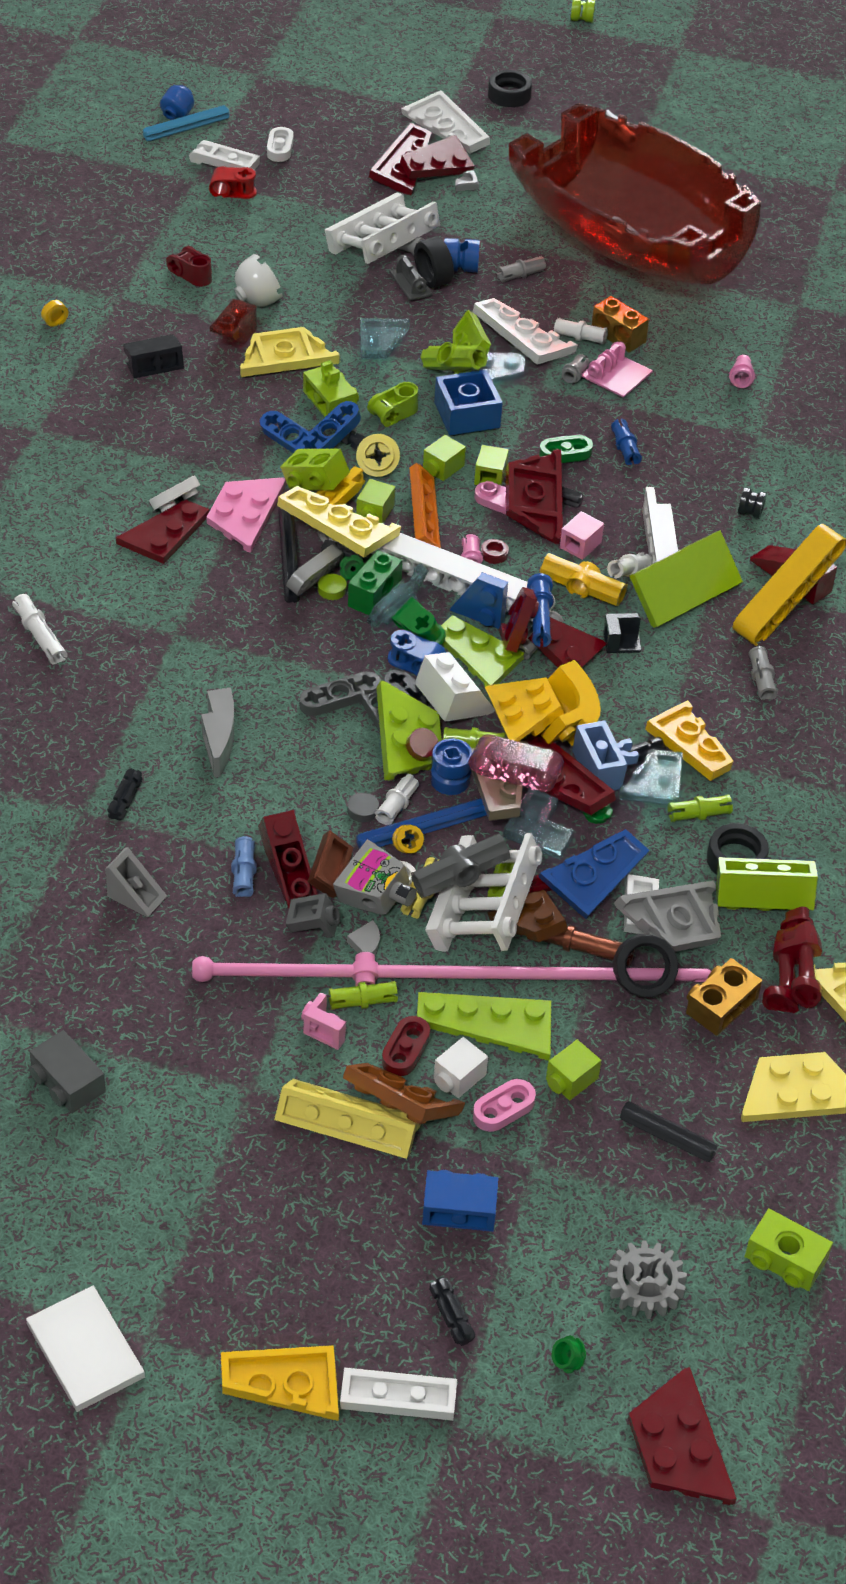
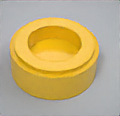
M60 300L48 302L41 312L42 319L50 327L63 324L69 314L68 308Z

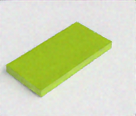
M721 530L629 575L653 628L743 582Z

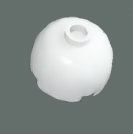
M253 254L244 260L235 272V284L237 287L234 291L240 301L246 300L252 306L265 307L281 299L282 293H277L280 285L266 262L260 264L257 261L260 257Z

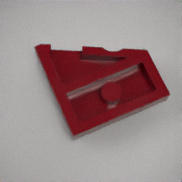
M521 588L515 602L508 611V615H511L508 624L501 623L499 627V633L505 650L517 653L519 645H523L527 639L528 622L530 618L536 616L539 602L532 589Z
M550 617L552 641L548 646L543 647V639L541 638L540 647H536L557 668L573 660L582 668L607 643ZM532 633L528 639L533 643V641H532L533 633Z

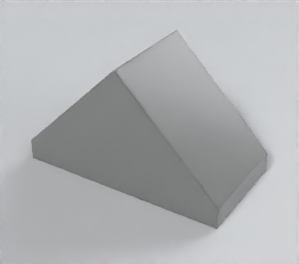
M128 847L124 848L105 868L107 897L145 917H149L167 897Z

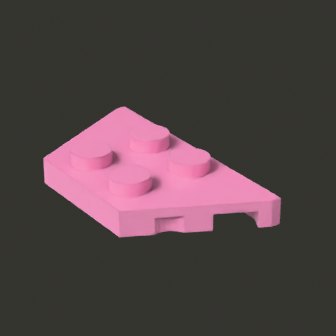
M285 478L225 482L207 515V524L215 530L221 531L231 541L235 539L243 545L245 551L252 552L278 502V496L282 494L286 487Z

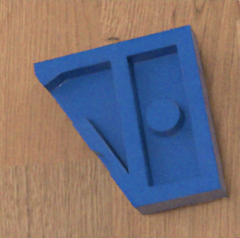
M481 572L462 596L455 601L450 611L479 621L485 626L499 629L501 623L505 622L508 581Z

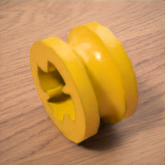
M402 825L393 833L392 841L398 851L415 853L421 849L424 836L418 827ZM407 830V833L414 834L415 838L411 840V847L408 844H402V839L405 838V831Z

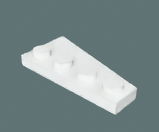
M441 90L401 108L404 116L443 139L457 135L465 151L470 154L490 145L489 136Z
M495 298L474 303V314L537 365L568 356L577 350L578 345L572 341L565 343L559 340L560 335L552 330L548 333L538 328V322L532 319L520 318V312Z

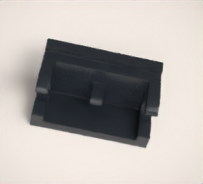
M174 334L123 344L124 352L129 360L126 364L134 379L184 369L182 345Z

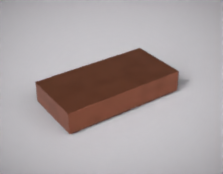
M330 830L323 834L308 883L321 892L326 893L328 897L335 898L337 895L333 883L349 864L354 847Z

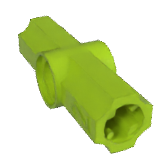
M445 342L441 346H429L427 349H423L420 357L423 367L426 369L452 370L458 374L464 373L466 370H479L481 367L486 366L488 360L485 349L479 345L456 346L450 342Z

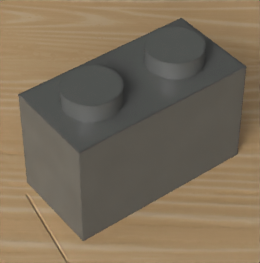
M64 1030L29 1051L31 1060L29 1071L31 1076L39 1085L44 1083L49 1088L51 1098L59 1107L64 1105L71 1113H74L106 1092L105 1076L102 1070Z

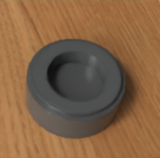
M357 793L349 798L347 812L351 819L357 822H369L375 819V812L379 809V802L375 796L369 793Z

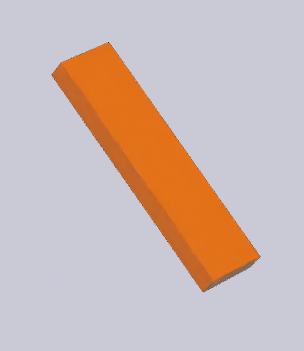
M415 463L409 467L415 539L441 548L435 480L420 464Z

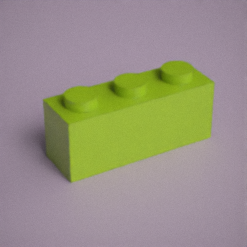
M719 857L716 883L718 907L732 910L741 907L757 908L762 911L772 909L792 910L798 907H807L809 910H814L818 880L815 861Z

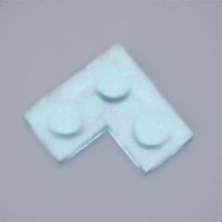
M530 788L521 801L520 816L510 818L504 828L503 837L522 844L525 834L532 833L542 853L560 860L573 840L574 830L549 821L558 806V798Z

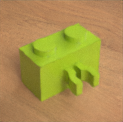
M331 360L321 363V367L303 372V392L324 417L342 402L352 401L357 404L359 401L356 388L346 381L343 373L333 366Z

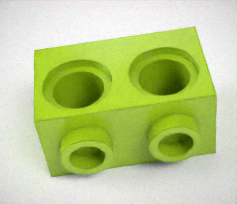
M297 449L280 466L290 489L298 486L306 490H334L350 473L341 449Z

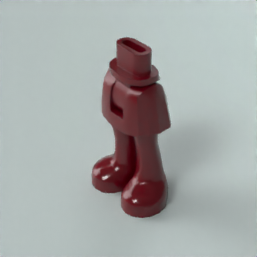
M798 907L785 913V920L780 924L781 930H778L776 933L773 959L779 966V985L769 986L763 992L762 1003L768 1010L797 1013L799 1011V1004L805 1008H813L821 1001L822 987L815 977L813 959L814 957L821 956L822 945L814 922L809 917V909L807 907ZM799 964V976L795 978V965Z

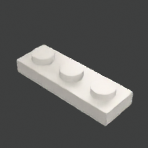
M344 1367L340 1409L453 1421L457 1379Z

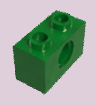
M377 550L349 582L348 607L373 617L400 586L402 580V559Z

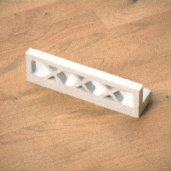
M646 487L642 511L651 564L678 551L671 504H657L654 487Z

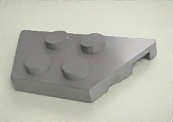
M714 880L622 895L614 902L616 908L642 932L664 939L675 952L712 945L721 938L720 924L717 920L719 915L718 904L713 903L712 893L716 890Z

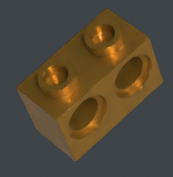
M612 296L594 306L592 326L607 328V340L612 343L623 342L626 346L625 351L628 353L646 343L649 318Z
M730 958L723 966H716L704 983L701 985L696 984L692 987L687 995L688 1006L686 1014L718 1036L758 999L762 979Z

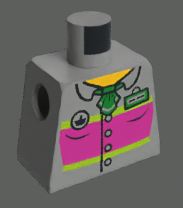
M368 839L333 883L338 901L380 915L387 914L395 902L407 907L414 902L417 893L415 888L408 886L410 880L405 865Z

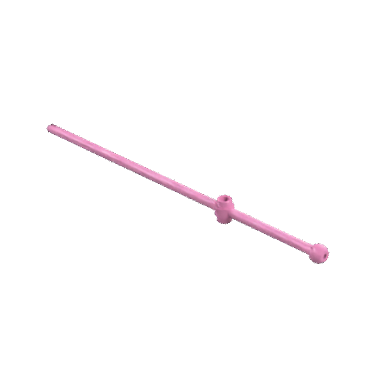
M370 952L356 954L353 964L213 963L209 957L205 956L196 957L192 962V978L198 982H207L212 976L353 978L355 986H358L359 982H365L366 985L375 984L378 978L617 981L613 967L378 965L375 961V955ZM626 968L633 981H658L662 977L665 968ZM678 968L675 981L705 982L711 971L709 969Z

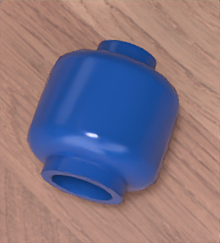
M184 85L170 86L160 100V108L164 116L170 120L187 116L194 106L193 94Z

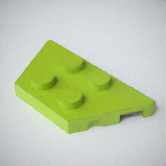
M380 681L376 689L384 780H393L397 774L405 772L407 774H416L420 770H431L432 757L427 760L413 758L407 751L406 740L414 730L427 728L436 735L438 742L441 741L438 712L391 684Z

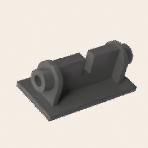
M400 255L397 258L396 269L389 270V273L409 301L432 296L433 293L426 285V280L418 274L411 264V259L408 256Z

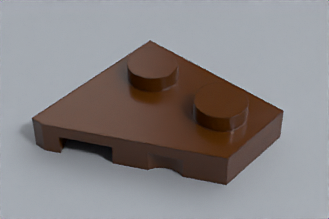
M545 890L532 892L527 895L517 923V935H525L527 939L541 942L568 931L566 920ZM497 910L487 912L490 921H494Z

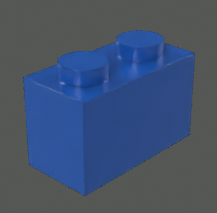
M427 1170L422 1225L493 1232L498 1177H491L481 1173L471 1175L453 1173L448 1170Z

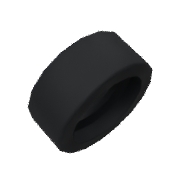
M502 70L492 74L489 78L488 98L493 103L503 107L515 108L523 106L530 101L532 80L523 72ZM503 87H514V88H518V89H516V90H507V89H503Z
M435 236L416 243L414 248L415 266L418 274L426 280V285L429 288H435L451 282L454 275V267L450 251L445 242Z
M731 823L722 825L713 832L709 840L707 863L711 871L716 875L718 871V858H727L720 851V848L724 845L740 844L748 847L755 853L756 857L754 859L768 858L769 844L765 836L756 828L746 824Z
M637 934L626 939L617 948L613 959V972L618 983L627 992L639 997H655L666 992L674 984L678 974V958L674 949L664 939L650 934ZM641 946H650L657 949L665 961V970L662 977L651 985L635 983L629 977L626 970V962L629 955L634 949Z

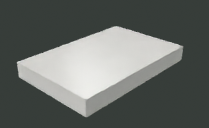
M94 1285L26 1318L29 1329L76 1412L145 1378L143 1368Z

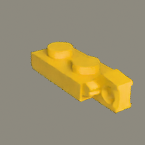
M354 466L334 490H319L316 494L329 498V503L332 505L346 504L360 491L365 483L364 470Z

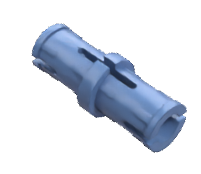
M242 836L235 840V857L231 863V871L234 874L233 894H236V897H251L253 895V877L257 870V863L254 860L255 841H252V838Z

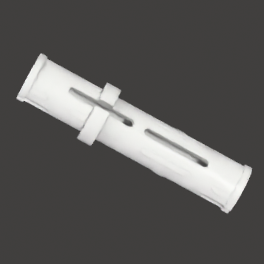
M20 594L15 597L12 606L21 616L22 625L26 630L31 631L50 663L54 665L65 661L63 657L67 658V652L46 624L43 612L36 609L27 594Z

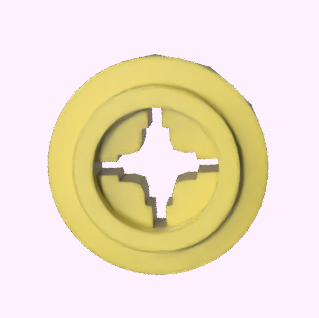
M373 434L361 441L357 448L356 459L359 467L366 474L381 478L392 474L393 470L399 465L400 451L396 442L389 436ZM377 445L381 454H386V457L382 458L381 466H378L375 459L369 458L375 455Z

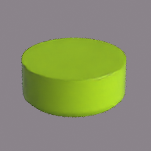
M338 574L322 576L318 580L319 595L327 600L342 598L346 594V580Z

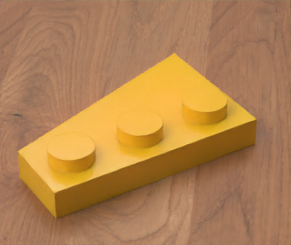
M688 700L647 721L645 728L647 732L655 738L661 737L665 746L710 781L731 770L732 758L716 737L709 736L705 730V722L701 717L696 718L691 712L693 706Z
M334 1345L221 1352L222 1394L339 1421Z

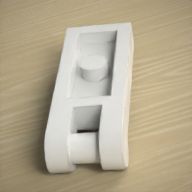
M206 140L201 141L197 145V149H194L189 154L191 162L197 164L205 163L215 167H248L255 170L260 164L259 155Z

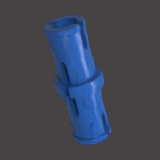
M618 419L611 424V430L616 438V447L618 450H621L625 464L632 465L630 457H632L634 464H639L642 456L638 451L635 435L630 432L625 419H621L623 427L620 426Z

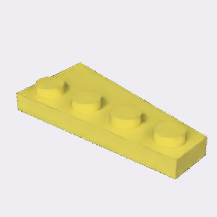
M298 486L278 496V507L362 557L369 555L400 535L401 526L391 523L390 526L379 523V517L368 514L366 517L353 513V507L345 504L332 505L329 503V498Z

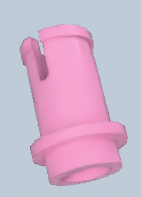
M468 534L466 538H462L463 553L461 556L481 564L483 555L480 552V539L478 536Z

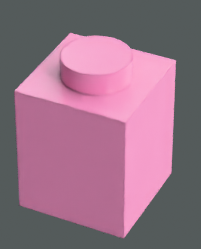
M581 511L562 528L560 548L583 560L602 543L604 523Z

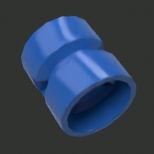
M445 238L444 242L450 251L454 272L462 268L464 272L478 273L480 240L465 239L461 243L458 238Z
M449 738L439 741L434 746L430 780L436 791L446 795H457L469 787L473 753L471 747L466 742L460 739Z

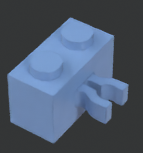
M605 720L577 725L572 748L576 760L613 790L622 789L627 765L636 764L639 757L637 751L628 752L632 748L633 742L631 738L616 743Z

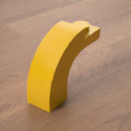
M575 660L559 666L548 678L564 713L541 734L548 744L560 739L562 742L567 740L573 746L577 725L597 722L600 717L601 708L597 691L588 675Z

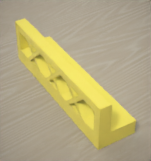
M296 1079L290 1080L282 1087L274 1119L406 1159L410 1155L415 1132L421 1126V1124L409 1120L406 1117L407 1114L399 1109L388 1108L379 1103Z

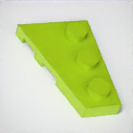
M467 310L453 329V344L456 346L479 345L485 349L487 356L491 343L476 314Z

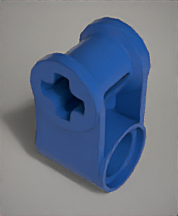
M398 630L391 635L390 643L392 649L389 651L387 659L392 666L418 676L425 655L446 653V651L437 642L429 641L407 630Z

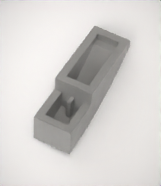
M231 687L207 691L208 713L201 714L202 736L214 777L221 776L233 746L234 700Z

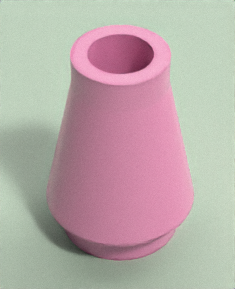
M747 355L738 356L729 372L731 383L738 388L748 387L755 379L751 359Z

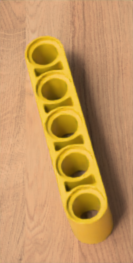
M825 524L818 525L740 612L733 623V630L755 646L758 645L757 642L760 640L765 641L840 557L846 548V538Z

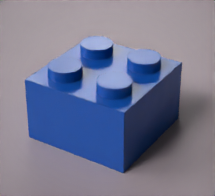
M487 369L436 377L434 403L449 435L500 428L503 402Z

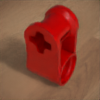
M217 167L213 171L209 191L214 197L253 198L257 194V189L254 187L256 171L248 167Z

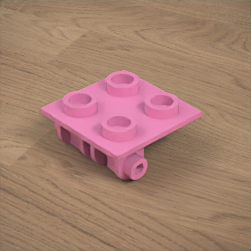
M614 342L610 350L606 349L598 356L596 361H592L589 364V368L582 373V377L624 398L646 379L653 370L626 358L625 344L623 342Z

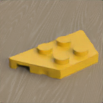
M547 677L494 684L485 687L513 751H517L522 747L520 740L532 732L534 736L539 735L548 725L564 714Z

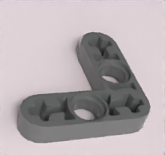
M366 671L308 688L300 694V710L308 716H317L361 702L380 732L378 709L372 705L378 703L376 688L382 680L376 673ZM342 691L347 693L348 695L346 697L339 698L335 697L333 693Z

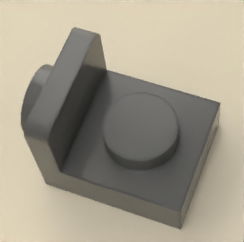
M326 893L291 899L285 925L290 932L321 928L326 937L332 938L335 937L336 928L340 922V912Z

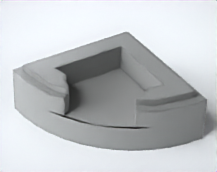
M474 170L464 172L463 176L455 181V191L479 189V182Z
M372 920L347 935V943L357 953L370 952L376 955L379 947L380 933L376 923Z

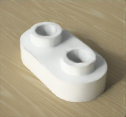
M276 127L269 134L267 157L275 162L288 160L291 157L293 147V131L286 127Z
M194 475L153 497L149 502L154 510L160 508L161 512L176 505L174 499L181 496L183 500H186L197 494L196 487L200 486V483Z

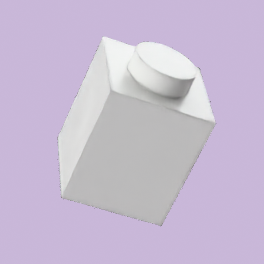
M462 1037L435 1060L433 1079H435V1083L442 1091L446 1093L450 1091L457 1098H460L486 1075L488 1056L466 1038Z

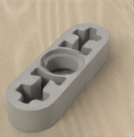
M333 544L299 567L292 574L286 586L296 595H301L316 584L322 576L329 574L343 559L344 553Z

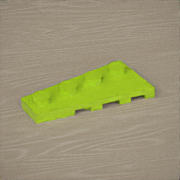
M418 992L417 1017L426 1020L430 1029L455 1036H468L475 1038L477 1042L488 1045L490 1042L508 1047V1050L514 1052H527L538 1055L540 1059L550 1060L551 1000Z

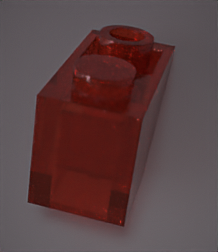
M232 299L210 326V332L221 338L245 344L257 329L256 305Z

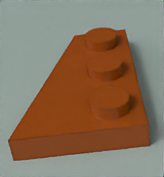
M369 1063L347 1065L343 1075V1079L354 1084L355 1090L376 1096L381 1099L380 1103L382 1105L403 1111L407 1114L406 1117L409 1120L419 1124H425L431 1120L458 1116L463 1111L465 1102L455 1098L449 1102L435 1098L437 1091L426 1086L423 1088L413 1085L406 1086L405 1078Z

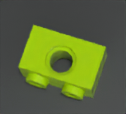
M768 1208L748 1241L744 1257L748 1258L756 1268L770 1270L781 1276L788 1285L810 1291L829 1258L833 1242ZM782 1251L789 1252L792 1255L785 1254Z

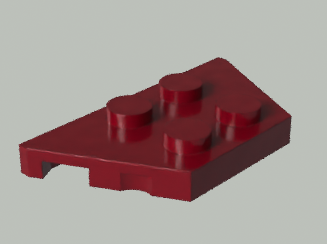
M560 449L553 450L551 454L542 457L537 454L530 456L526 460H515L509 462L506 467V515L555 544H560L563 528Z
M690 1367L684 1368L634 1408L628 1415V1421L650 1487L668 1492L675 1490L683 1495L694 1498L704 1496L722 1500V1504L734 1505L737 1498Z

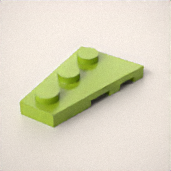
M454 615L441 625L446 632L442 645L455 658H459L468 667V671L473 676H477L484 683L485 687L499 684L524 659V652L517 650V653L505 650L503 641Z

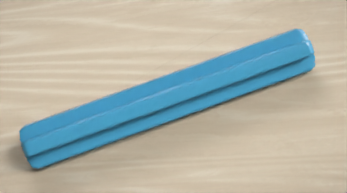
M225 105L149 126L143 129V137L146 141H152L229 118V110Z

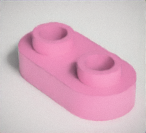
M491 481L478 484L475 488V501L482 506L506 514V487Z
M514 1079L487 1093L474 1104V1123L484 1131L494 1132L514 1122L533 1109L536 1096L534 1087L525 1080ZM520 1098L523 1102L516 1103L512 1099ZM493 1114L495 1118H488L485 1115Z

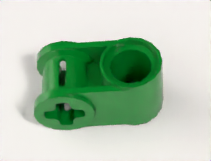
M410 597L391 617V620L400 629L410 631L417 636L437 642L440 645L445 640L446 632L443 627L436 622L433 614L413 597Z

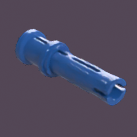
M538 573L532 575L527 581V588L534 591L539 602L538 611L533 618L532 641L536 646L540 647V639L542 638L543 647H546L552 641L550 608L554 603L551 593L553 581L550 576Z

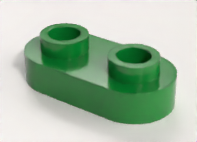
M583 435L548 438L541 442L539 456H546L551 454L553 450L560 449L561 463L586 460L592 455L593 442L590 438Z

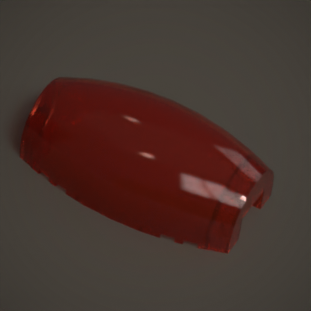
M577 103L561 113V138L544 148V142L527 133L509 143L511 169L525 191L544 213L570 236L594 252L630 269L678 282L713 284L728 276L738 266L748 252L756 235L760 219L761 201L746 185L739 186L736 183L737 177L733 173L728 175L724 173L722 165L706 153L686 141L640 121L637 126L627 122V116L619 114L618 119L607 116L605 109ZM613 216H616V217L621 218L623 221H621V220H619V219H612V218H613ZM627 224L634 228L637 232L627 229Z

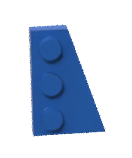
M625 829L597 843L591 849L577 856L574 855L551 869L548 868L540 872L538 877L581 916L587 919L648 854L649 849Z

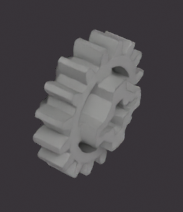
M642 1241L641 1248L638 1249L632 1243H628L626 1253L622 1250H617L615 1260H610L606 1285L611 1286V1299L620 1297L619 1308L622 1310L629 1305L632 1307V1316H636L640 1310L645 1311L647 1319H651L652 1312L655 1310L662 1317L665 1316L667 1306L675 1310L679 1299H683L687 1273L681 1272L683 1267L682 1260L673 1262L674 1251L669 1250L664 1254L661 1252L660 1243H657L654 1249L648 1248L647 1241ZM623 1273L626 1275L625 1279L630 1282L628 1285H626L623 1279Z

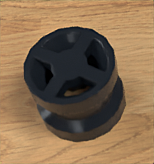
M745 487L740 499L738 514L744 515L749 513L754 518L760 519L766 502L767 492L761 491L756 493L751 488Z

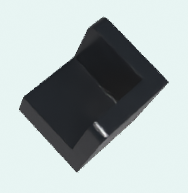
M639 613L606 614L603 630L604 641L607 643L605 645L606 653L641 652L639 639L641 617Z

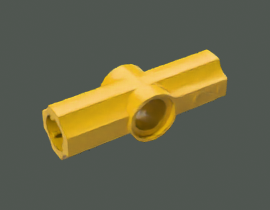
M548 553L540 568V573L550 576L552 581L565 585L570 594L576 593L581 595L580 598H586L590 595L612 605L619 606L627 592L628 584L601 574L599 568L588 561L581 562L578 565Z

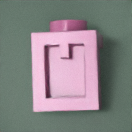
M319 993L313 1002L309 1001L303 1009L301 1019L304 1020L303 1033L339 1050L345 1041L346 1021L333 1013L326 1012L327 995Z

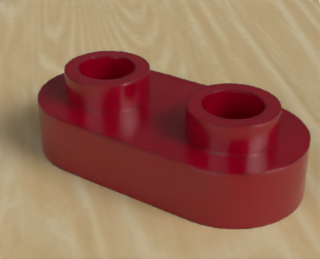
M408 1016L399 1021L383 1049L382 1066L384 1070L399 1076L408 1075L414 1070L430 1040V1026L426 1020L417 1016ZM409 1035H416V1036H418V1038L412 1039V1038L407 1037V1036H409ZM400 1059V1060H403L404 1062H402V1063H397V1062H394V1060Z

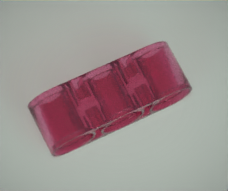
M487 734L479 739L470 756L469 766L474 772L482 776L539 791H550L554 788L563 769L564 760L555 751Z

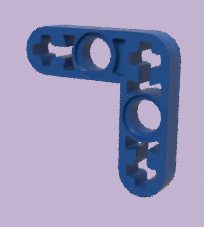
M345 401L335 407L310 432L278 411H269L263 414L260 418V425L266 436L294 453L297 449H333L359 424L361 415L356 403ZM327 429H336L335 434L331 436L323 435V432ZM291 433L299 435L295 440H285L286 436Z

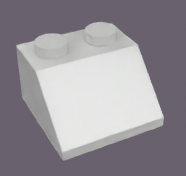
M450 652L425 655L415 684L444 721L494 713L493 706Z

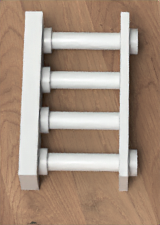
M396 192L325 229L328 249L336 255L351 246L363 250L365 263L369 264L411 242L416 237H420L439 227L440 220L437 203L431 202L418 210L410 209L405 206L404 195Z
M526 833L520 850H509L510 859L502 862L515 863L511 873L481 874L478 880L470 886L459 887L454 884L440 891L425 929L435 950L446 952L449 950L452 939L456 935L494 934L501 951L508 950L511 939L516 934L517 923L536 869L542 862L541 848L537 846L532 833ZM473 835L461 836L459 845L467 848L477 842ZM506 886L502 897L468 898L474 887ZM497 910L494 921L459 922L465 911Z

